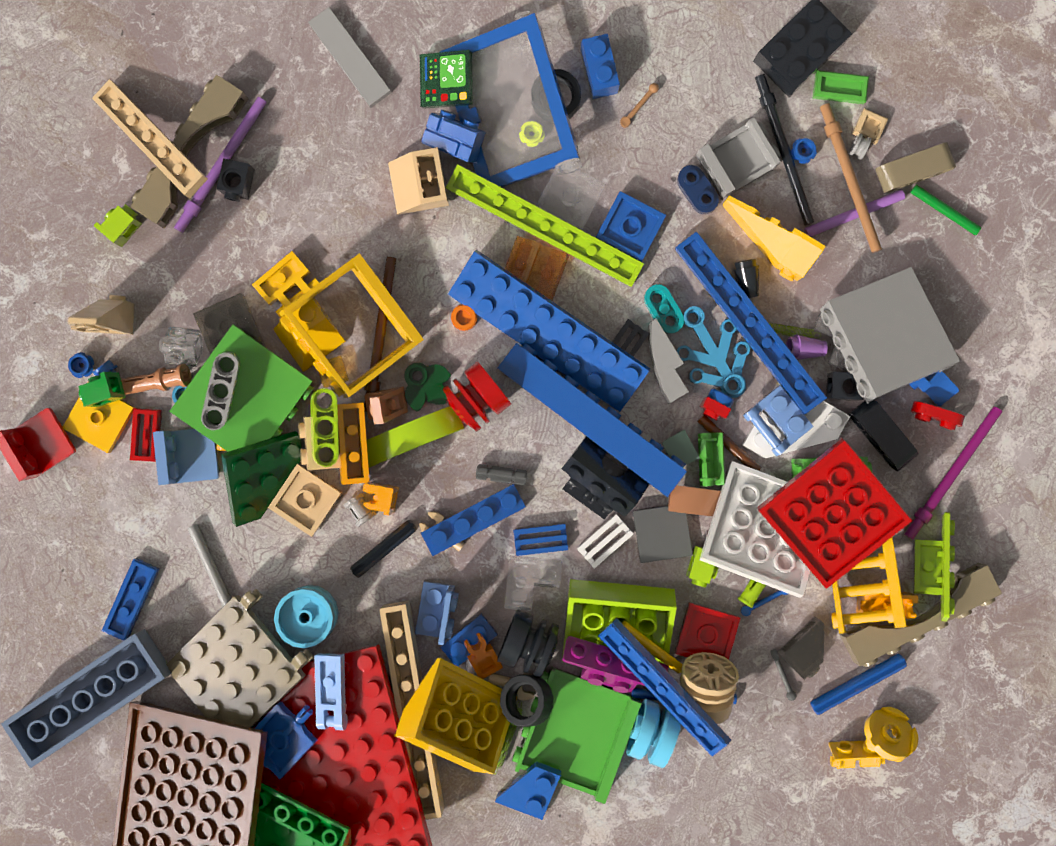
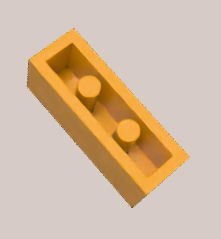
M364 403L337 404L341 484L370 483Z

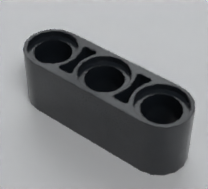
M875 399L869 403L863 401L849 413L854 424L895 471H900L919 455L914 445Z

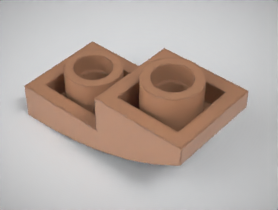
M677 485L669 495L668 511L713 516L721 491Z

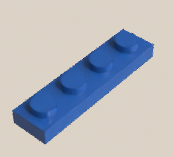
M512 484L426 529L420 534L431 555L434 556L526 508L515 485Z

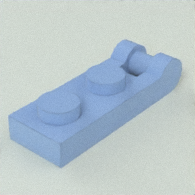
M318 653L315 655L316 726L318 729L335 727L336 730H345L348 724V717L345 707L344 654ZM328 710H334V716H330Z

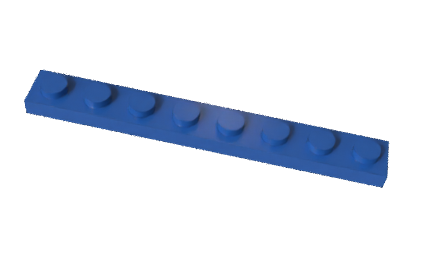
M695 232L676 246V252L802 413L805 415L824 401L827 397L700 235Z

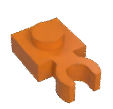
M477 633L476 635L479 639L477 644L470 645L469 641L465 640L464 645L471 654L467 657L477 676L484 679L502 669L503 666L497 662L498 657L491 644L487 645L482 634Z

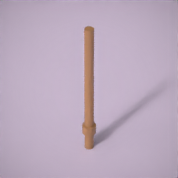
M830 103L824 104L820 107L826 124L824 129L827 138H831L871 252H878L882 250L844 145L841 136L843 132L839 121L835 120Z

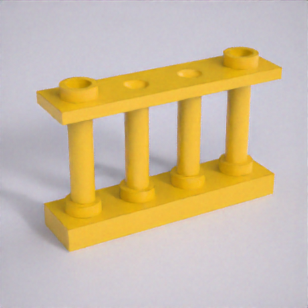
M893 537L882 545L883 553H878V556L866 557L851 569L871 567L886 569L887 579L882 580V583L840 587L839 580L832 584L836 612L831 613L833 628H838L840 634L846 633L845 625L888 620L889 623H894L895 628L907 627ZM882 593L885 596L890 595L891 606L886 607L887 610L843 613L841 598Z

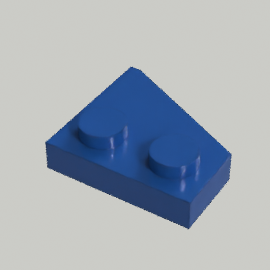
M535 762L527 769L525 774L519 775L514 779L511 786L503 792L497 793L495 802L543 820L560 779L561 770Z

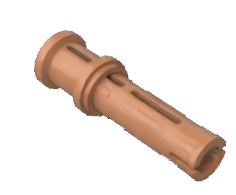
M182 363L177 365L176 368L166 369L162 367L158 368L155 373L121 379L126 395L152 389L168 391L171 387L175 386L187 387L192 381L189 367Z

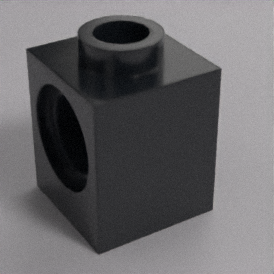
M223 158L217 190L227 200L240 202V198L249 200L255 169L249 163ZM240 176V184L236 187H231L230 182L232 178Z
M848 372L827 373L826 399L864 400L858 393L857 383L853 374ZM846 379L853 384V390L850 394L846 393L843 389V383Z

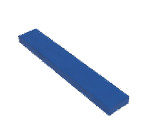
M617 618L599 635L601 640L711 756H714L730 743L732 739Z

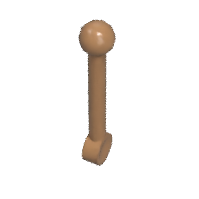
M651 83L648 92L628 116L621 118L620 125L623 128L630 126V120L653 93L658 92V84Z

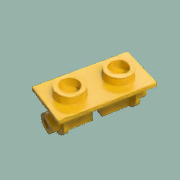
M865 740L829 742L833 755L830 756L831 767H836L837 769L855 768L856 760H859L860 767H880L881 764H885V758L869 750Z

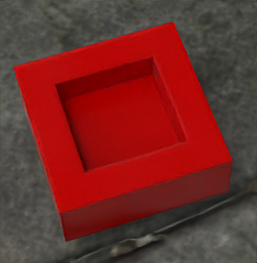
M704 397L699 406L705 410L704 415L716 421L718 418L726 419L731 410L710 397Z

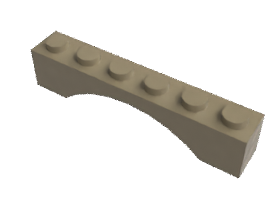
M217 74L213 80L211 79L204 87L203 96L199 102L197 101L192 105L189 111L190 116L185 123L179 125L175 132L173 143L186 157L197 142L210 131L223 124L235 121L249 100L243 91ZM156 166L148 172L147 181L143 188L137 190L133 195V203L130 207L155 224L165 228L178 208V188Z
M976 563L955 574L954 588H950V598L955 600L954 615H950L947 622L941 621L940 599L930 610L917 618L906 621L907 627L895 628L894 624L874 625L859 623L846 630V633L839 635L853 662L860 667H868L878 661V657L886 653L891 655L902 649L901 645L909 641L911 643L920 641L925 637V633L931 630L937 631L945 628L949 624L948 621L956 617L960 619L972 613L971 609L979 605L983 607L992 604L995 601V597L1001 595L1002 592L988 565Z

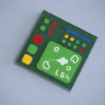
M470 50L420 54L421 108L473 105L472 52Z

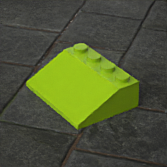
M570 579L562 658L568 636L608 647L599 635L616 618L621 623L626 621L669 653L677 608L675 589ZM652 655L658 662L663 663L654 655Z

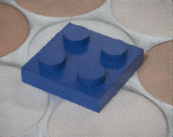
M620 191L595 238L642 262L666 215Z

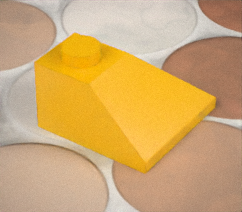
M312 298L292 313L325 357L346 342L316 299ZM279 322L273 329L302 371L305 372L313 366L315 359L309 352L305 354L296 342L299 338L293 331L288 332Z

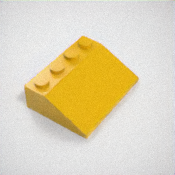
M437 658L404 708L395 736L474 772L495 774L510 724L504 716L500 705L503 689L442 658Z

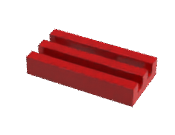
M133 408L130 460L156 462L153 432L161 431L162 410ZM141 414H145L142 456H138ZM151 414H152V415H153L152 442H151V456H149L150 427H151Z

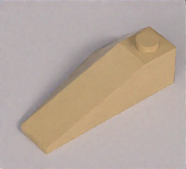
M109 295V300L99 299L68 317V324L71 330L79 332L133 335L134 303L125 301V296Z

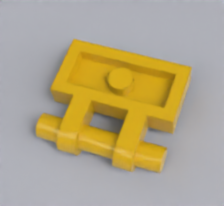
M291 251L252 285L270 306L277 300L281 302L282 306L275 312L282 318L279 314L280 311L320 282L316 278L309 284L303 280L310 271L297 255ZM297 285L301 290L289 299L285 293Z

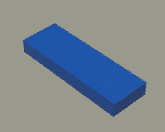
M138 558L133 559L101 630L102 632L123 641L130 637L160 568Z

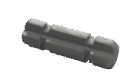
M479 464L476 469V479L486 480L490 478V481L510 484L511 481H515V484L525 485L527 471L523 469L513 471V468L499 466L488 468V465Z

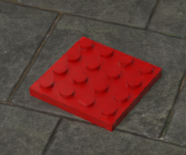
M843 438L757 507L762 516L826 589L912 522Z

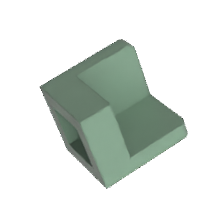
M685 430L677 432L676 435L662 442V446L669 458L675 455L686 465L700 458Z

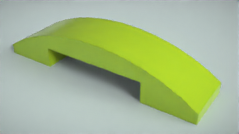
M449 406L367 440L368 467H373L405 452L465 429L462 420Z

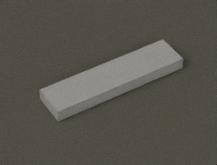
M329 7L308 22L370 108L391 94L388 86Z

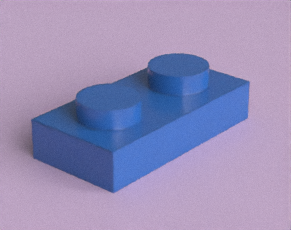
M481 613L452 636L451 639L447 640L444 645H441L440 648L454 665L460 666L468 659L467 656L471 655L464 645L465 640H468L470 645H475L479 641L476 634L481 633L487 644L498 633Z

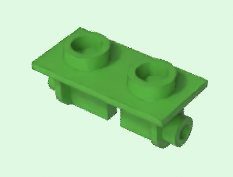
M699 433L700 486L724 485L723 433Z

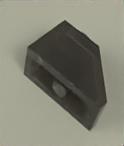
M815 616L777 652L803 680L816 675L824 661V623Z

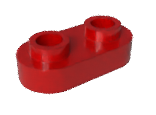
M918 401L913 402L910 411L915 414L914 418L929 423L931 419L940 422V427L949 430H955L956 426L962 427L965 416Z

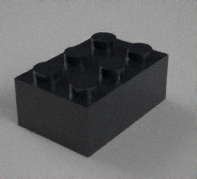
M811 0L757 53L753 62L790 98L846 43L852 33L820 0Z

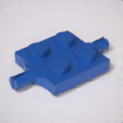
M279 702L255 727V729L267 731L264 767L270 769L279 779L283 778L318 741L304 724L313 714L312 709L307 711L310 708L307 705L295 715L282 702Z

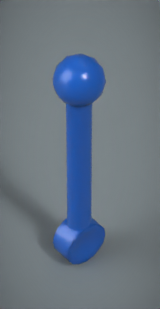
M779 590L754 603L753 608L744 605L741 607V614L749 616L752 610L782 594L788 595L789 593Z

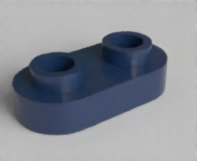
M688 165L682 168L677 176V184L689 203L700 214L713 212L718 206L719 196L703 171L695 165ZM693 174L696 178V181L689 182L687 180V175ZM702 196H709L710 203H703Z

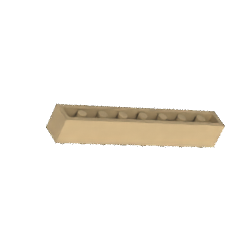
M410 600L384 604L380 608L399 721L404 708L423 681ZM405 741L425 819L440 818L445 807L436 754Z

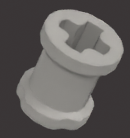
M363 493L358 494L343 505L350 510L357 522L355 524L357 527L377 515L375 511L363 505L366 502Z

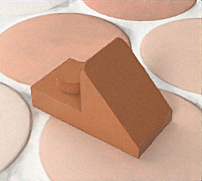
M404 386L371 392L364 396L368 418L373 419L374 424H384L408 412Z

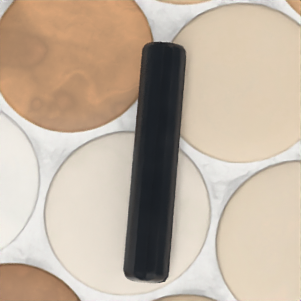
M410 520L405 521L350 567L351 572L357 578H360L416 532V526Z

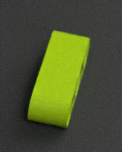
M321 388L314 391L310 399L312 457L317 464L329 467L336 463L339 456L337 397L332 390ZM321 393H326L330 396L331 401L326 408H321L317 404V397ZM322 420H328L331 423V431L326 435H321L317 429L318 423ZM323 447H329L332 450V457L328 461H320L318 457L319 450Z

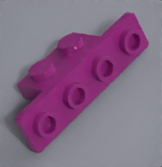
M568 636L566 639L562 661L582 667L581 678L588 680L590 684L609 686L619 693H631L637 684L644 685L609 647ZM660 663L661 666L668 672V666L666 664Z

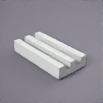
M615 514L577 549L595 569L628 540L633 533ZM617 522L619 526L587 553L585 548ZM624 530L625 534L595 560L592 558L618 533Z

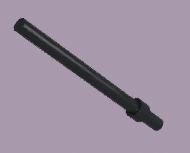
M765 74L755 77V81L761 95L759 101L762 109L766 110L804 226L812 224L814 219L775 106L777 104L775 95L770 91Z

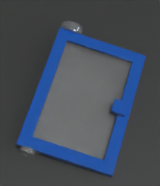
M530 11L519 12L515 15L516 21L439 52L440 57L465 55L466 84L460 87H450L451 93H457V100H454L459 120L464 122V119L477 122L479 123L478 129L486 133L480 146L478 158L475 162H472L475 173L501 188L554 168L557 175L569 174L582 168L578 146L537 15L535 13L530 14ZM461 92L467 93L465 100H460L459 94Z

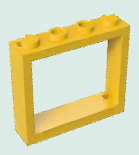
M360 253L279 312L282 316L279 320L288 332L293 331L299 338L296 342L305 354L309 352L315 359L313 362L315 368L321 375L326 374L332 381L329 384L331 389L337 396L340 397L342 395L344 398L352 396L424 340ZM352 270L405 342L347 386L292 313L348 271Z

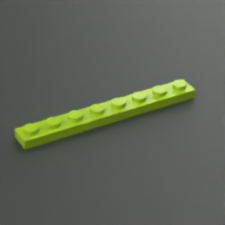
M458 164L446 186L447 190L630 287L633 286L644 263Z

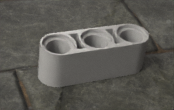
M221 353L213 362L201 415L203 425L210 430L221 429L229 418L240 370V359L235 353ZM223 357H230L234 361V369L232 371L226 372L221 368L220 361ZM222 383L227 386V397L220 398L216 396L214 392L216 384ZM209 411H219L222 414L221 423L214 424L210 422L208 418Z

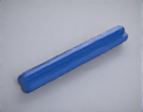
M896 654L810 702L811 707L817 715H820L906 668L907 663L902 655Z

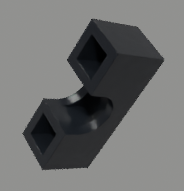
M586 436L561 469L572 479L586 487L593 495L611 506L614 511L625 517L637 505L650 484L629 468L621 477L609 475L602 465V460L607 451Z

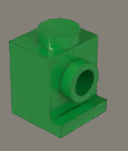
M102 372L98 376L88 378V383L78 386V394L84 407H100L126 398L119 372Z

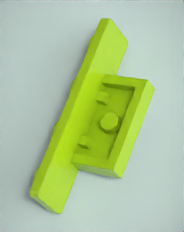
M944 512L942 516V541L918 539L914 541L913 593L941 595V621L946 622L950 615H954L955 600L950 598V588H954L955 573L950 572V562H954L955 546H950V536L955 534V520H950V512Z

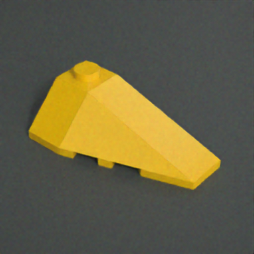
M728 196L722 204L772 265L780 270L779 274L789 281L794 279L798 281L803 278L826 247L795 228L793 231L783 229V226L780 224L781 222L773 217H765L764 219L759 217L761 213L757 209L731 196Z

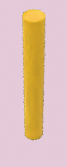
M626 621L622 622L624 627L648 652L676 673L680 674L682 672L683 664L629 623Z

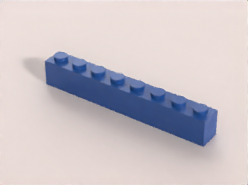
M517 343L513 346L497 367L502 373L666 497L671 494L687 473L683 468L686 464L675 455H672L671 458L662 453L664 449L662 445L652 438L649 442L640 436L643 431L631 422L626 426L619 420L621 415L611 407L605 410L598 405L600 401L598 397L590 391H587L585 394L577 389L578 382L568 375L565 378L561 377L556 373L558 368L547 359L544 362L535 357L537 352L530 346L524 344L521 347Z

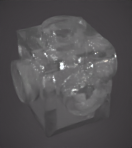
M169 327L165 337H161L159 343V350L164 355L165 364L179 365L183 363L187 366L197 367L203 352L201 331Z

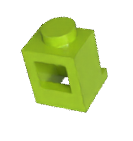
M125 204L123 207L117 206L108 211L104 217L105 221L102 224L96 222L94 227L111 242L123 247L142 223L135 218L138 213Z
M694 545L693 556H691L686 576L692 579V584L706 588L707 583L710 584L711 578H716L719 567L699 560L703 547Z

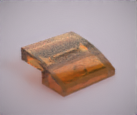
M517 236L505 269L553 301L569 255L565 252L543 246L539 242Z

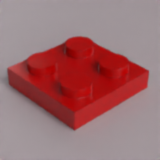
M688 602L674 653L687 658L692 654L702 652L714 653L729 660L741 618L733 614Z

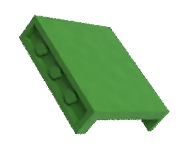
M233 324L169 412L229 452L279 436L283 431L279 428L285 419L290 422L298 411V408L295 407L300 398L306 400L314 389L310 385L313 379L308 378L246 334L240 327ZM232 352L240 359V370L229 418L221 429L210 430L203 425L201 415L213 362L219 354ZM223 357L220 361V366L224 371L230 372L234 369V361L230 357ZM218 383L214 387V392L216 396L224 398L228 395V388L226 385ZM211 410L208 413V418L210 422L219 424L222 421V414L217 410Z
M551 666L549 672L544 671L541 678L551 687L554 697L553 709L550 716L543 723L536 726L523 727L521 736L525 738L522 747H516L512 761L516 762L515 771L519 772L520 769L527 771L535 762L561 770L558 783L593 795L595 801L605 804L638 715L641 701L631 697L629 694L616 692L613 688L605 685H592L588 680L582 679L580 676ZM537 696L534 697L530 711L535 713L538 707Z

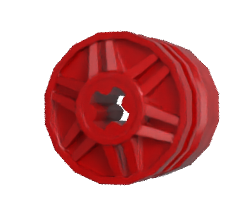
M477 361L464 371L469 381L466 386L455 378L453 382L459 389L456 394L448 385L442 389L446 394L448 404L463 423L473 428L476 432L481 429V426L475 420L477 416L480 415L486 424L490 422L485 412L486 409L490 408L499 415L512 405Z

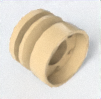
M705 652L692 654L685 659L682 665L680 686L717 724H721L729 718L732 711L734 694L739 680L738 670L731 661L723 656Z

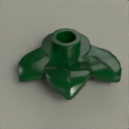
M412 363L409 365L404 373L405 381L408 384L405 398L409 406L418 412L423 407L425 401L436 405L446 404L447 397L442 390L444 388L442 383L451 377L449 371L438 364L426 366L422 363ZM416 371H421L423 375L419 381H415L413 378V374Z

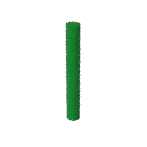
M915 184L911 189L910 193L973 235L976 236L981 230V226L919 185Z

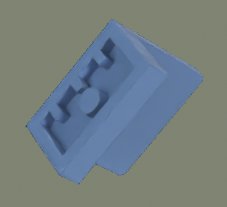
M195 429L153 432L158 485L219 478L216 443Z
M430 581L423 582L415 634L439 637V645H444L446 638L451 639L455 619H451L450 615L451 612H455L459 593L454 592L455 585Z

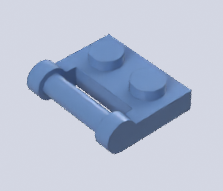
M777 386L743 414L744 418L747 421H751L771 445V451L776 457L814 427L781 386ZM762 410L768 414L786 438L782 441L779 440L759 415Z

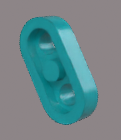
M660 284L649 287L644 294V303L654 320H658L666 334L678 332L683 327L684 316L670 291ZM654 294L661 296L660 303L653 302L652 296ZM666 317H672L674 325H667L665 322Z

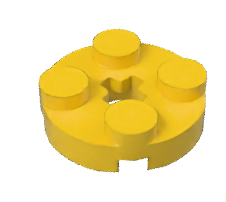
M882 707L880 710L874 711L866 719L864 725L867 748L887 760L902 762L916 750L918 746V732L915 727L912 729L911 725L907 722L909 720L907 715L893 707ZM887 730H892V734L896 736V738H891L888 735Z

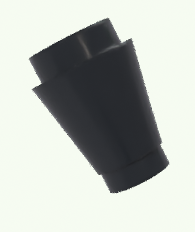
M756 259L736 262V269L733 271L740 288L748 298L759 296V265L756 264Z

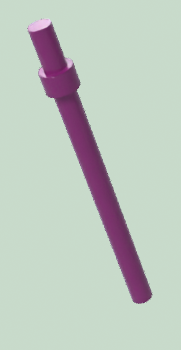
M992 407L923 508L919 507L914 514L915 519L904 533L906 537L914 540L923 525H927L932 519V512L1002 414L999 408Z

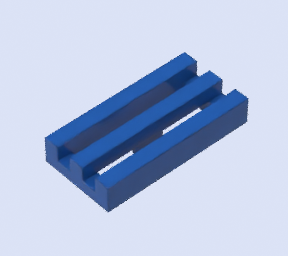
M565 524L513 529L516 556L568 550ZM561 530V535L520 539L519 537L521 534ZM562 540V545L521 549L520 546Z

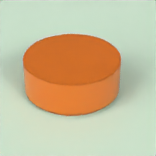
M461 304L453 309L451 321L458 330L468 331L476 325L477 314L469 306Z

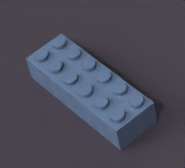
M143 629L2 722L1 725L29 768H32L172 673L166 665L167 661L147 631Z

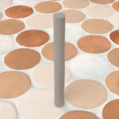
M193 525L187 529L219 600L224 607L231 600L230 595L198 525Z

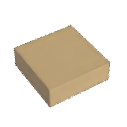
M864 108L852 135L857 136L860 132L864 138L871 137V143L876 145L888 118Z

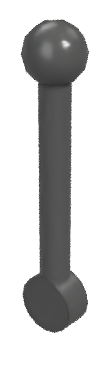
M776 649L770 650L787 690L786 697L788 700L794 701L797 695L791 689Z

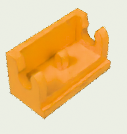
M375 482L364 483V492L376 494L373 496L374 500L363 504L366 508L384 512L383 515L395 513L399 487Z
M901 592L905 619L916 618L917 614L913 612V604L918 603V595L910 592ZM882 593L857 596L856 613L887 610L886 607L891 606L890 595L885 596Z

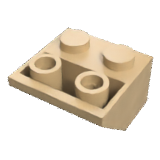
M438 147L413 151L388 163L398 215L449 206Z

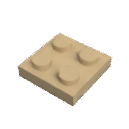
M297 464L268 508L313 537L342 492L302 465Z

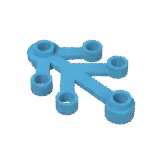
M697 306L689 307L683 313L684 324L694 329L708 354L691 350L686 345L678 347L676 351L679 355L680 349H686L688 356L687 358H681L683 362L690 360L714 366L721 375L707 374L701 368H694L689 372V380L694 384L702 382L720 387L721 392L732 398L741 396L746 390V380L741 374L745 358L750 353L749 344L744 341L735 344L733 352L736 356L730 370L726 363L732 335L737 330L729 319L721 323L720 330L722 334L717 348L703 324L705 319L703 310ZM690 313L697 315L696 322L692 323L689 321L688 316ZM729 322L732 324L733 330L731 332H727L724 329L725 323ZM739 345L745 346V354L738 353L737 348ZM694 371L701 373L699 381L693 379L692 374ZM733 380L737 383L735 390L729 389V381Z

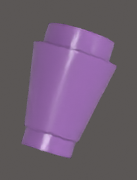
M796 334L794 337H789L786 342V346L797 360L826 356L828 347L826 341Z

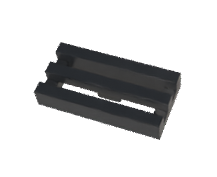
M627 319L612 342L617 345L628 327L633 329L621 346V349L625 351L636 334H640L641 337L629 353L634 357L650 333L646 330L644 331L630 319Z

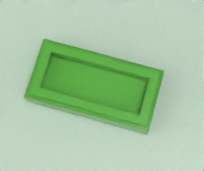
M817 70L812 99L864 105L867 99L869 76Z

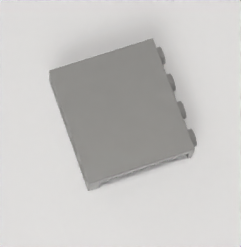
M912 267L829 300L820 309L822 320L826 326H829L833 334V342L836 348L841 350L845 358L846 369L849 373L853 374L857 383L858 393L865 399L866 403L938 371L942 372L960 362Z

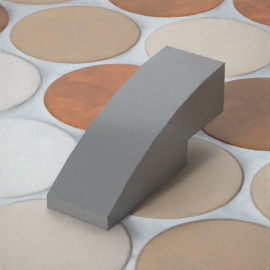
M655 319L649 324L650 357L659 388L669 404L689 391L675 370L684 363L658 320Z

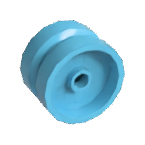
M306 585L296 588L281 599L275 610L274 623L276 631L283 641L293 647L308 648L316 646L331 634L337 624L339 611L337 603L330 592L320 586ZM306 613L310 616L309 620L304 618Z
M644 699L627 742L626 754L640 760L648 752L649 763L664 768L674 751L681 723L667 708L660 714L659 703Z

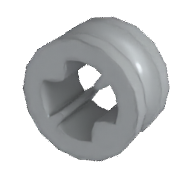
M859 132L851 145L849 155L856 154L858 159L861 160L866 154L872 138L869 136L864 138L863 134Z

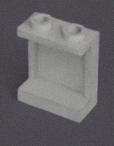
M754 117L722 139L700 148L696 154L722 200L772 171L781 163L778 149L775 145H770L766 138L767 132L761 122L757 123Z

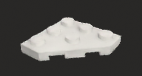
M822 401L805 414L814 427L789 446L782 454L838 439L851 416ZM762 410L759 415L779 440L782 441L786 438L768 414ZM753 424L742 446L763 458L775 456L771 451V445Z

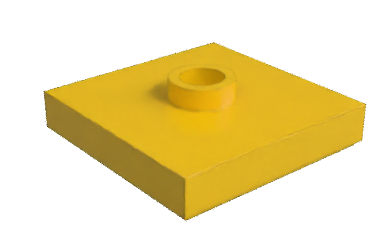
M79 397L65 421L63 429L102 451L111 453L133 414V408L136 407L121 399L100 407H84Z

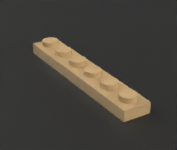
M109 79L93 96L92 99L185 196L191 198L208 180L113 81Z

